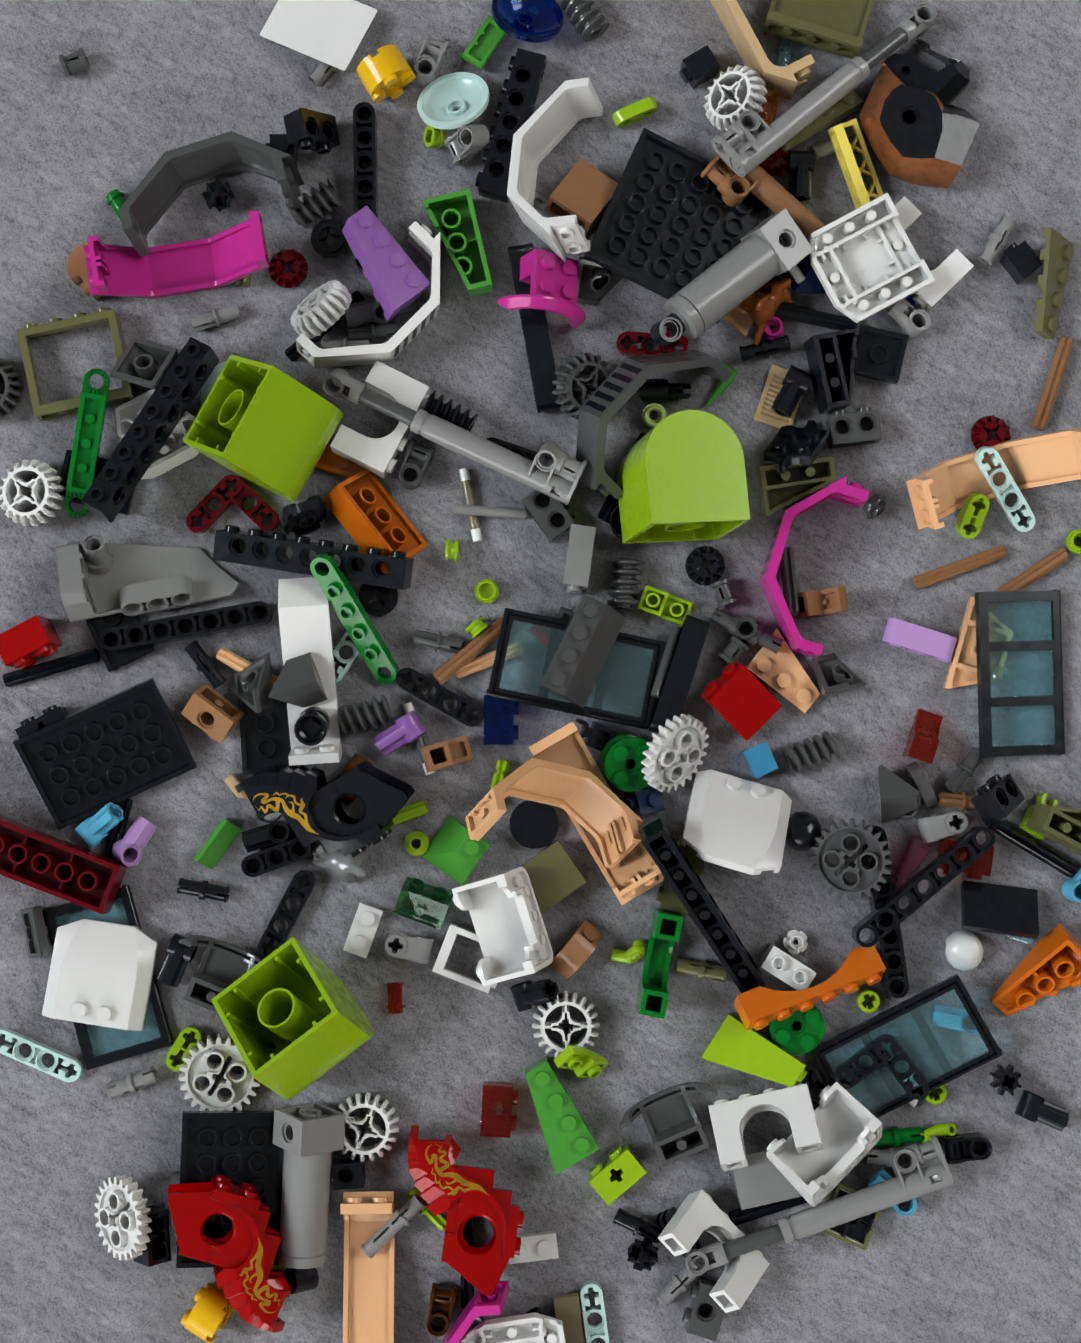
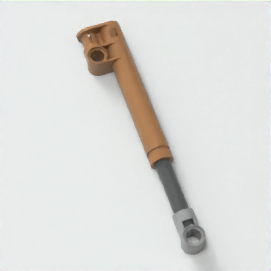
M717 154L700 174L702 178L708 177L717 186L716 189L722 194L723 201L729 206H738L752 192L775 214L786 208L809 243L810 234L826 226L760 165L746 176L740 177ZM732 188L738 190L740 194L735 193ZM905 298L886 308L889 310L887 314L901 326V332L904 335H909L908 338H916L931 323L930 315L925 310L914 308Z

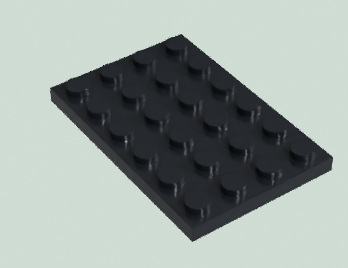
M153 677L13 741L58 830L96 814L109 802L118 804L197 768V764Z
M182 1111L179 1184L210 1182L212 1177L216 1178L217 1175H222L230 1178L231 1183L239 1186L241 1182L254 1185L256 1187L255 1191L259 1193L261 1203L268 1205L271 1212L267 1226L280 1231L284 1149L273 1144L274 1111ZM216 1214L205 1221L202 1233L209 1238L218 1239L231 1231L233 1223L229 1217ZM177 1244L176 1268L216 1266L178 1255L179 1245ZM278 1247V1250H277V1254H276V1257H275L273 1266H279V1262H278L279 1247Z

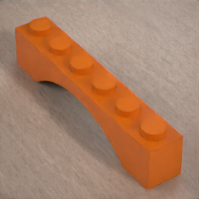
M861 946L849 952L845 962L836 973L814 987L796 991H780L759 986L738 994L734 1001V1006L746 1031L753 1028L760 1030L768 1026L770 1021L776 1019L778 1021L786 1020L792 1016L791 1013L798 1010L806 1012L815 1006L814 1004L818 1002L829 1003L841 993L845 992L846 995L854 993L860 988L859 986L866 983L868 986L874 985L882 980L881 977L886 967L875 946L867 948Z

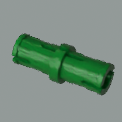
M894 1126L889 1130H882V1137L875 1146L893 1145L894 1147H899L903 1143H922V1136L914 1135L922 1134L921 1128L916 1126L898 1129L897 1126Z

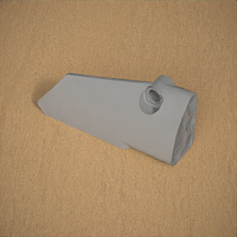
M99 534L88 535L84 538L82 544L76 542L56 546L61 599L70 622L123 613L126 616H137L232 597L239 587V583L219 568L200 548L106 543Z

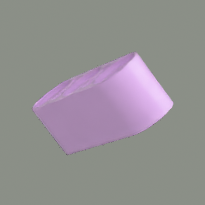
M888 618L881 642L950 663L957 638L903 620Z

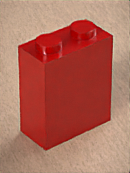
M735 661L723 669V674L716 681L710 682L705 687V692L701 697L738 736L748 741L782 705L745 665Z

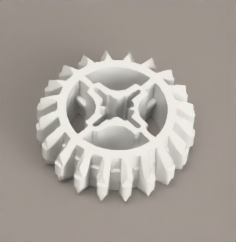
M738 64L735 68L728 66L727 72L720 71V77L718 79L713 78V86L707 87L710 93L704 96L707 101L703 106L707 111L705 115L711 124L722 132H727L728 127L736 122L744 111L751 110L757 114L764 112L762 105L767 102L764 96L768 93L765 88L766 83L760 74L749 66L743 67Z
M331 280L316 288L312 293H309L301 304L297 306V309L293 311V315L290 318V324L294 327L293 329L297 334L301 335L304 333L309 339H312L315 336H320L322 332L327 331L329 327L333 326L345 314V310L349 308L352 301V295L348 292L349 290L346 286L340 283V281Z
M34 459L32 461L22 460V464L14 463V470L6 469L8 477H0L4 481V485L0 486L2 491L0 500L4 501L0 507L6 510L5 515L12 518L13 522L21 523L27 527L30 525L40 526V522L48 523V516L56 517L54 509H62L58 505V501L65 499L60 495V492L65 490V488L58 485L63 479L56 476L57 471L54 468H50L49 464L45 462L41 463L39 460ZM30 475H39L36 479H32L29 482L24 480ZM33 504L38 506L33 511H23L26 507H30Z
M563 991L562 999H559L557 993V999L546 1003L547 1007L542 1004L537 1006L543 1012L542 1014L534 1013L533 1015L535 1019L540 1020V1022L532 1023V1028L540 1029V1031L533 1034L534 1038L543 1037L538 1042V1046L543 1047L545 1044H548L545 1050L546 1054L555 1049L554 1058L570 1045V1036L574 1031L586 1029L584 1035L577 1042L571 1044L586 1048L585 1043L589 1046L594 1045V1041L589 1038L590 1036L598 1037L599 1035L597 1031L592 1030V1028L600 1027L599 1022L592 1021V1019L598 1017V1013H589L594 1005L589 1003L584 1006L587 1000L585 996L581 997L579 1002L576 1001L577 992H573L571 999L568 998L567 991ZM562 1006V1013L558 1019L546 1021L547 1016L553 1009ZM569 1006L579 1009L587 1021L572 1018ZM565 1013H567L569 1024H573L572 1028L569 1027V1030H567V1037H565L563 1026H559V1023H563L565 1019ZM545 1029L559 1032L562 1035V1044L553 1041Z
M370 1092L366 1093L364 1100H362V1095L357 1093L355 1097L356 1102L349 1096L346 1099L348 1106L344 1103L339 1105V1109L345 1114V1123L349 1124V1127L354 1129L357 1135L355 1142H353L345 1128V1147L342 1150V1154L345 1155L348 1150L352 1151L350 1156L352 1160L355 1159L356 1154H360L361 1162H364L366 1155H369L370 1161H374L375 1152L382 1158L384 1156L383 1148L390 1151L392 1146L389 1142H396L397 1137L392 1133L399 1132V1127L392 1125L399 1121V1117H390L395 1112V1108L386 1109L389 1103L387 1099L380 1104L378 1102L380 1100L379 1094L375 1096L374 1100H370ZM358 1108H369L367 1114L362 1117L349 1116L352 1111ZM376 1111L382 1116L386 1131L382 1130L381 1126L375 1123L374 1115ZM370 1116V1120L368 1122L370 1125L368 1128L371 1127L372 1129H367V1131L364 1132L363 1137H360L362 1133V1126L359 1125H363L364 1122H366L368 1117ZM368 1137L382 1138L374 1145L362 1146L363 1141Z

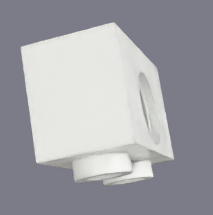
M772 943L769 944L757 963L760 967L796 990L807 989L817 974L814 970Z

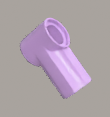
M138 815L123 839L118 840L113 845V857L128 867L137 865L141 861L142 850L158 827ZM130 848L129 855L124 857V852Z

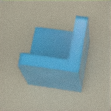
M762 742L741 751L753 779H757L779 768L767 742Z

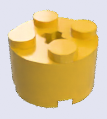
M394 44L378 48L379 54L373 58L369 54L359 63L356 69L359 79L374 103L389 97L392 100L399 98L404 93L403 88L416 78L403 54Z
M208 1282L205 1287L199 1289L194 1297V1301L197 1303L191 1310H187L180 1323L184 1325L186 1330L206 1343H213L217 1338L214 1335L216 1330H223L234 1311L229 1299H225L223 1288L218 1289L217 1284Z

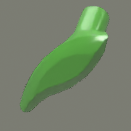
M724 362L722 364L732 375L726 382L720 380L717 383L715 390L705 404L706 407L711 405L727 389L737 375V370H730Z

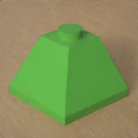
M449 816L430 843L428 850L421 857L460 884H463L491 843L483 838L479 841L471 840L467 827L452 816Z

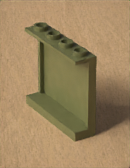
M772 0L762 31L852 59L858 56L874 0Z

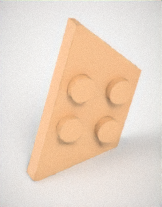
M972 596L969 597L943 686L944 689L977 684L975 597ZM988 611L989 642L1011 641L1013 632L1004 624H1001L997 617ZM990 651V681L1000 679L1007 651Z

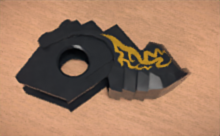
M366 760L327 783L325 772L315 767L308 769L302 765L296 767L294 765L289 766L288 764L287 766H270L235 786L238 793L244 790L256 812L258 820L274 824L284 816L304 847L319 840L329 855L341 850L344 856L351 854L352 857L365 851V848L370 846L371 842L376 845L392 832L390 828L394 824L392 820L415 792L412 785L368 764ZM353 794L363 801L365 813L362 819H354L343 810L341 804L343 795Z

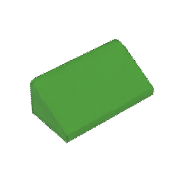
M229 818L222 819L194 860L207 867L214 868L239 835L242 828Z

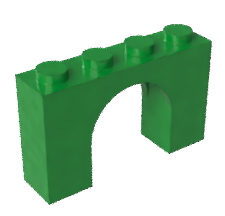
M654 908L636 1001V1008L639 1014L665 1018L669 992L667 991L669 966L675 942L679 943L683 916L680 913Z

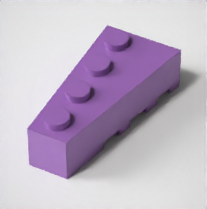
M367 205L349 217L342 232L355 258L359 260L363 268V275L366 280H369L374 290L373 295L377 303L380 302L384 310L383 315L386 321H389L422 297L431 283Z

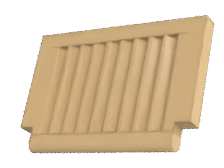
M771 365L753 421L780 429L782 426H793L802 396L790 418L782 417L771 409L777 394L783 386L781 384L788 369Z

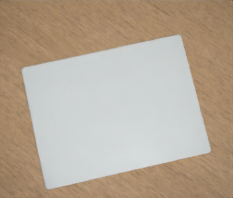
M278 0L261 30L260 36L345 71L374 19L377 9L355 0Z

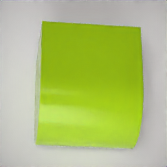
M230 354L186 434L183 443L261 488L296 503L344 414L332 403L276 367Z
M683 410L673 413L664 418L635 443L621 460L617 473V485L623 491L618 498L623 544L718 540L750 520L742 446L734 431L723 420L713 414L700 410Z
M294 937L290 938L211 999L253 1078L287 1100H292L374 1036L369 1020L344 983L323 960Z

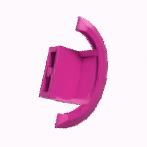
M539 248L532 250L520 257L519 281L530 284V294L502 297L498 299V303L508 310L538 309L554 312L570 319L571 327L576 329L586 319L585 312L577 306L578 260L566 257V262H564L555 253Z

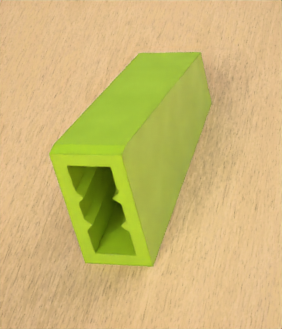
M730 1013L701 1056L705 1060L793 1087L795 1082L800 1085L807 1074V1071L804 1070L806 1067L804 1062L785 1052L754 1029L746 1031L743 1022Z

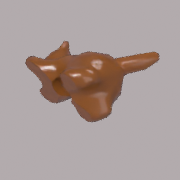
M778 276L773 277L765 283L762 292H754L741 303L742 309L748 313L750 319L757 325L753 335L756 346L760 343L766 323L774 317L778 306L783 302L794 303L790 293V278L779 280Z

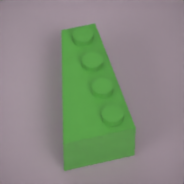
M470 189L421 200L424 211L436 234L440 232V241L469 297L494 292Z
M546 1056L525 1069V1075L555 1174L557 1175L598 1150L599 1144Z

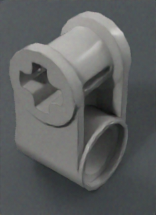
M429 34L425 35L414 63L418 84L427 86L437 78L442 64H444L450 49L449 42L442 43L432 39ZM423 68H429L431 72H429L428 74H423L420 72V70Z
M484 124L462 126L444 141L445 147L449 148L454 158L453 164L455 166L469 162L479 150L487 145L490 138L488 128Z
M955 810L916 819L923 844L960 834L968 826L966 815ZM952 816L960 819V822L956 824L957 828L949 825V822L953 821Z
M392 932L387 936L384 948L392 957L429 964L434 939L423 935ZM395 938H398L399 943L403 945V947L399 946L397 950H393V945L389 944Z

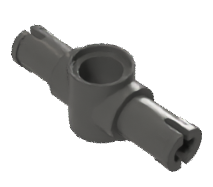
M717 607L713 611L714 614L711 615L709 622L725 628L729 631L728 633L734 635L744 644L759 645L775 654L779 651L783 639L765 632L764 628L758 626L754 619L750 617H734L719 610ZM743 626H749L753 632L750 635H743L739 630Z

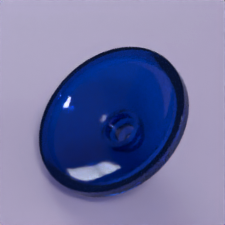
M493 0L491 5V13L496 24L506 34L523 42L540 43L553 39L561 31L564 21L562 10L555 0Z

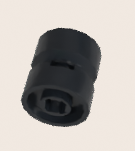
M309 707L302 711L294 726V733L299 742L309 746L322 742L330 728L329 715L319 707Z

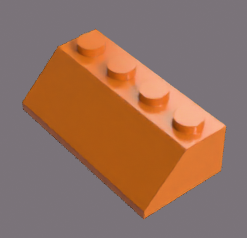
M366 469L337 484L323 499L361 550L367 551V547L381 548L382 553L391 554V551L406 552V557L413 558L428 546L427 542L374 474ZM382 561L380 565L381 571L387 574L389 566L385 561Z

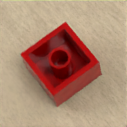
M38 615L0 634V656L5 666L15 668L21 667L25 669L36 664L35 659L44 656V658L50 657L58 652V647L63 645L50 619Z

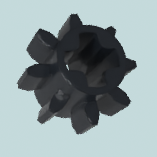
M219 179L206 183L207 192H203L202 195L206 200L208 208L212 209L215 207L219 212L227 207L230 208L231 199H234L235 195L229 183L225 182L222 184Z
M998 1064V1070L995 1073H989L993 1076L994 1080L990 1083V1086L993 1088L999 1086L997 1093L1000 1095L1007 1091L1013 1096V1090L1017 1087H1022L1018 1083V1078L1022 1075L1019 1072L1012 1073L1014 1066L1010 1064L1006 1069ZM1005 1075L1009 1076L1006 1085L1002 1083L1005 1080Z
M646 1238L642 1241L635 1239V1243L628 1247L627 1261L634 1263L633 1269L639 1271L646 1269L650 1271L651 1267L658 1262L657 1251L659 1249L652 1246V1241Z

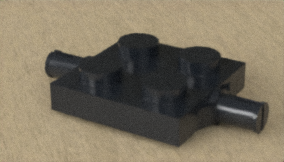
M809 420L803 428L791 425L782 426L763 452L764 461L779 463L776 466V471L779 474L781 472L784 474L791 465H812L829 440L828 430L816 428L817 423L814 420L812 422Z

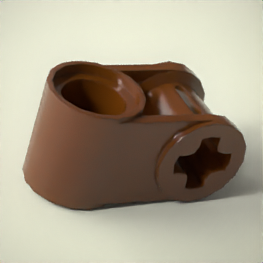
M437 1283L432 1284L427 1319V1329L431 1335L441 1337L448 1332L458 1287L446 1288L437 1286ZM442 1317L446 1323L442 1327H436L432 1323V1319Z

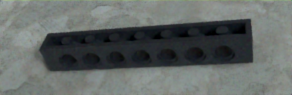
M192 337L189 338L82 498L81 502L91 513L110 523L113 522L218 364L219 359L210 346Z
M225 525V529L216 530L213 560L313 576L310 571V563L312 561L309 557L310 551L313 550L316 555L321 553L328 554V556H332V559L334 554L339 555L341 563L338 568L350 582L400 590L408 589L411 586L414 558L406 557V552L391 551V554L382 553L381 548L367 547L366 551L358 549L356 544L343 543V547L334 546V541L319 540V543L310 542V537L296 536L295 539H289L287 534L272 532V536L263 535V530L248 529V532L240 531L239 526ZM241 539L246 544L245 551H242L239 547ZM264 543L269 546L268 555L263 552L262 546ZM288 546L293 550V557L291 559L286 555V548ZM359 557L365 562L363 570L357 567V559ZM382 561H385L389 566L387 574L381 571L380 565ZM318 562V567H320V570L322 569V572H329V567L325 563Z
M658 818L638 830L642 844L739 991L743 993L759 986L767 987L762 972L662 819Z

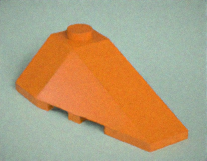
M1059 923L1036 943L993 994L990 1001L1006 1016H1009L1034 1005L1036 1000L1042 997L1057 995L1058 990L1070 985L1072 988L1080 985L1081 944Z

